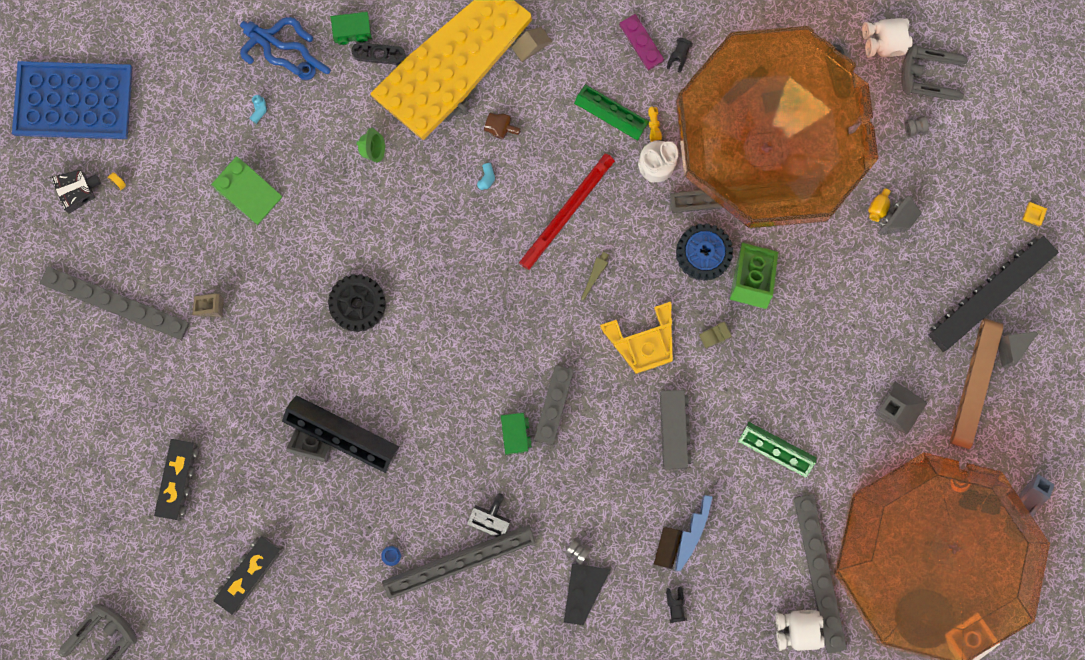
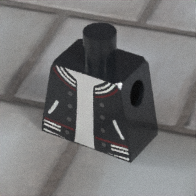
M82 170L50 177L64 210L69 214L94 199L95 195L92 188L101 185L97 174L87 178Z

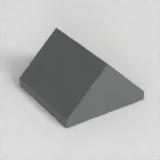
M1033 331L1011 334L1001 338L998 349L1002 367L1007 369L1016 365L1038 333Z
M295 429L286 452L327 463L332 446Z

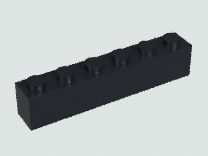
M297 395L286 407L282 419L283 423L384 473L388 471L394 462L400 447Z

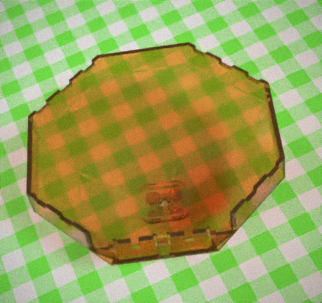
M809 26L730 32L687 85L678 93L676 99L684 177L748 228L827 222L879 159L875 127L870 122V119L873 118L869 84L853 72L856 68L854 61L846 55H842L835 49V46L826 39L819 37ZM861 123L854 133L849 134V127ZM764 144H767L768 147H771V149L768 152L762 150Z
M923 452L851 496L834 574L839 579L852 603H854L879 646L932 660H972L1035 622L1050 542L1002 471L966 463V467L962 470L957 460ZM954 543L960 548V551H957L955 554L949 549V545Z

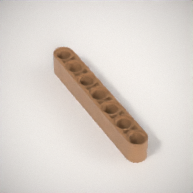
M984 318L980 324L950 444L970 449L973 445L1003 331L1002 323Z

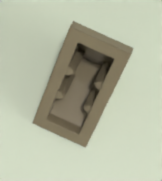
M539 27L527 30L511 48L520 61L524 62L551 44L552 40L544 29Z
M220 294L194 296L192 315L222 318L224 298Z

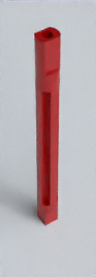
M604 154L520 260L519 264L527 270L531 269L615 162L610 155Z

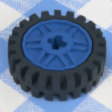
M702 223L687 229L679 239L676 248V259L679 267L690 278H695V280L699 281L713 280L721 276L729 267L733 257L732 242L729 240L728 234H725L723 229L717 228L716 225L711 226L709 223L704 225ZM703 248L705 251H709L706 256L704 253H700Z

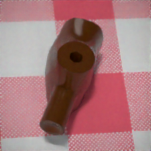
M490 112L484 131L503 140L507 132L519 135L521 128L510 125L511 116Z

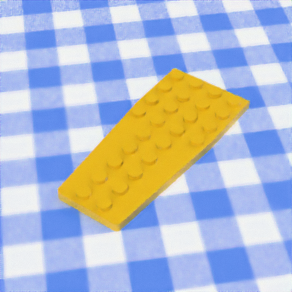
M473 0L399 64L370 93L371 97L419 138L424 140L468 96L532 21L531 13L514 0Z

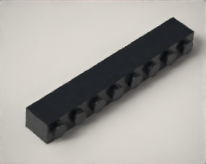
M1045 236L1039 239L1033 238L1027 244L1029 247L1025 251L1021 249L1013 256L1015 260L1011 263L1007 261L1000 267L1001 272L999 274L993 273L986 279L988 283L984 287L979 285L972 291L974 295L970 299L964 298L958 303L960 307L956 311L952 309L944 316L946 320L942 323L938 321L930 328L932 332L928 336L942 352L952 347L1059 253Z

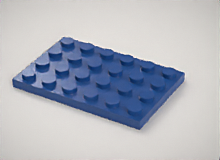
M18 61L12 135L128 139L133 67L129 64Z

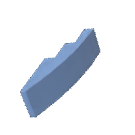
M704 495L702 497L700 514L693 513L689 532L682 531L675 571L682 570L702 535L709 515L712 496Z

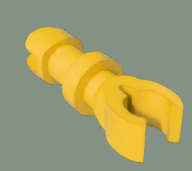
M653 106L648 109V116L650 117L649 127L651 128L650 142L662 140V134L658 128L660 126V121L657 118L659 115L658 108H653Z

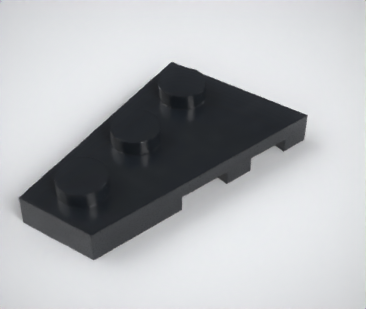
M572 564L564 623L584 625L611 569Z

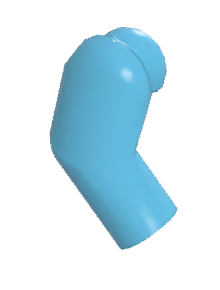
M255 95L252 98L255 111L249 119L255 124L259 122L267 111L265 99L260 95Z
M491 163L482 165L485 175L477 182L480 190L490 188L495 181Z

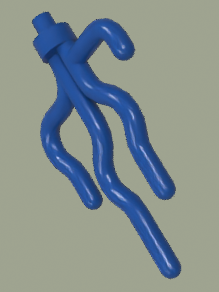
M292 17L282 18L269 29H263L252 21L249 23L246 21L241 22L240 27L244 29L243 33L250 39L241 48L240 55L248 64L254 62L253 57L248 54V51L256 43H259L263 47L265 59L269 63L283 66L295 75H300V68L284 58H276L271 54L269 44L271 43L282 50H299L308 63L325 74L331 72L328 66L311 56L307 47L299 42L285 43L272 36L285 25H292L300 37L308 42H312L313 36L303 30L300 22Z

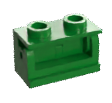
M368 12L330 16L335 43L346 45L351 41L364 43L368 39H372Z
M524 413L501 415L505 456L524 452L528 453V448H532L531 437L526 435V429H529L528 417H524Z

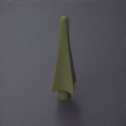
M602 252L599 258L596 257L581 300L586 299L592 286L608 265L606 260L609 255Z

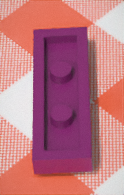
M636 14L619 23L648 71L664 62V58Z

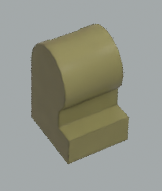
M724 321L701 333L699 337L705 349L729 340L732 335Z

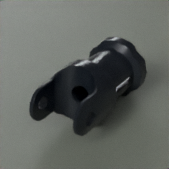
M677 38V46L675 51L671 53L667 63L668 70L674 61L680 62L678 72L682 71L687 60L686 56L689 48L693 46L691 41L685 38Z
M678 587L677 600L672 598L671 590L667 588L666 597L667 606L670 607V623L687 621L684 615L683 605L685 600L682 587Z

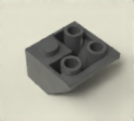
M909 195L904 199L900 198L892 206L888 215L878 225L880 227V230L877 232L878 234L907 232L921 215V211Z
M895 381L874 413L907 435L928 402Z

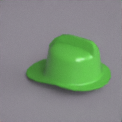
M371 127L366 134L359 138L356 145L358 146L359 154L363 158L378 163L384 157L385 141L383 136Z

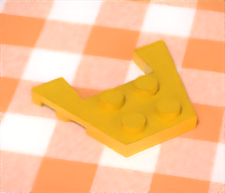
M671 302L654 307L659 327L626 338L622 337L617 320L600 325L603 333L635 374L673 361Z

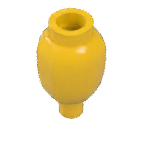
M883 189L882 194L872 200L868 209L871 220L879 222L881 218L886 216L890 207L888 197L891 191L889 189Z

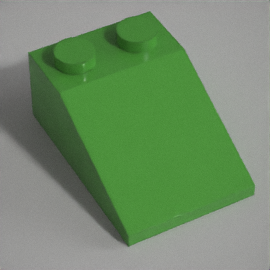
M237 156L211 184L218 193L257 225L282 199V196Z
M742 242L731 286L730 300L767 309L773 297L778 260L777 251Z

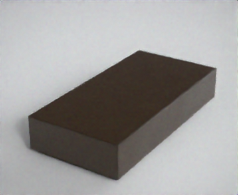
M663 526L654 565L673 569L682 531Z

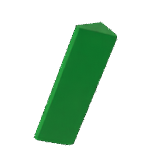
M586 84L578 93L574 102L577 106L637 141L649 123L648 120Z
M751 422L747 423L738 440L739 443L805 478L808 477L816 463L817 458Z

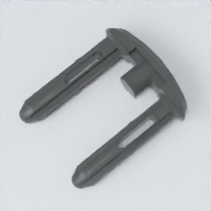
M916 43L909 47L903 61L901 74L902 89L906 95L914 93L954 101L963 99L964 94L960 90L913 82V75L921 77L923 73V65L914 64L915 58L954 65H964L968 62L967 57L963 54L918 47Z
M96 604L93 605L94 610L60 647L58 654L60 657L70 655L102 617L109 621L103 628L105 633L113 636L119 630L120 634L123 635L102 660H108L121 646V649L111 659L118 660L131 644H136L137 636L130 624L120 614L105 605ZM92 620L91 624L80 635L79 633Z

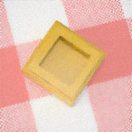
M1029 202L1022 220L1040 227L1047 208Z

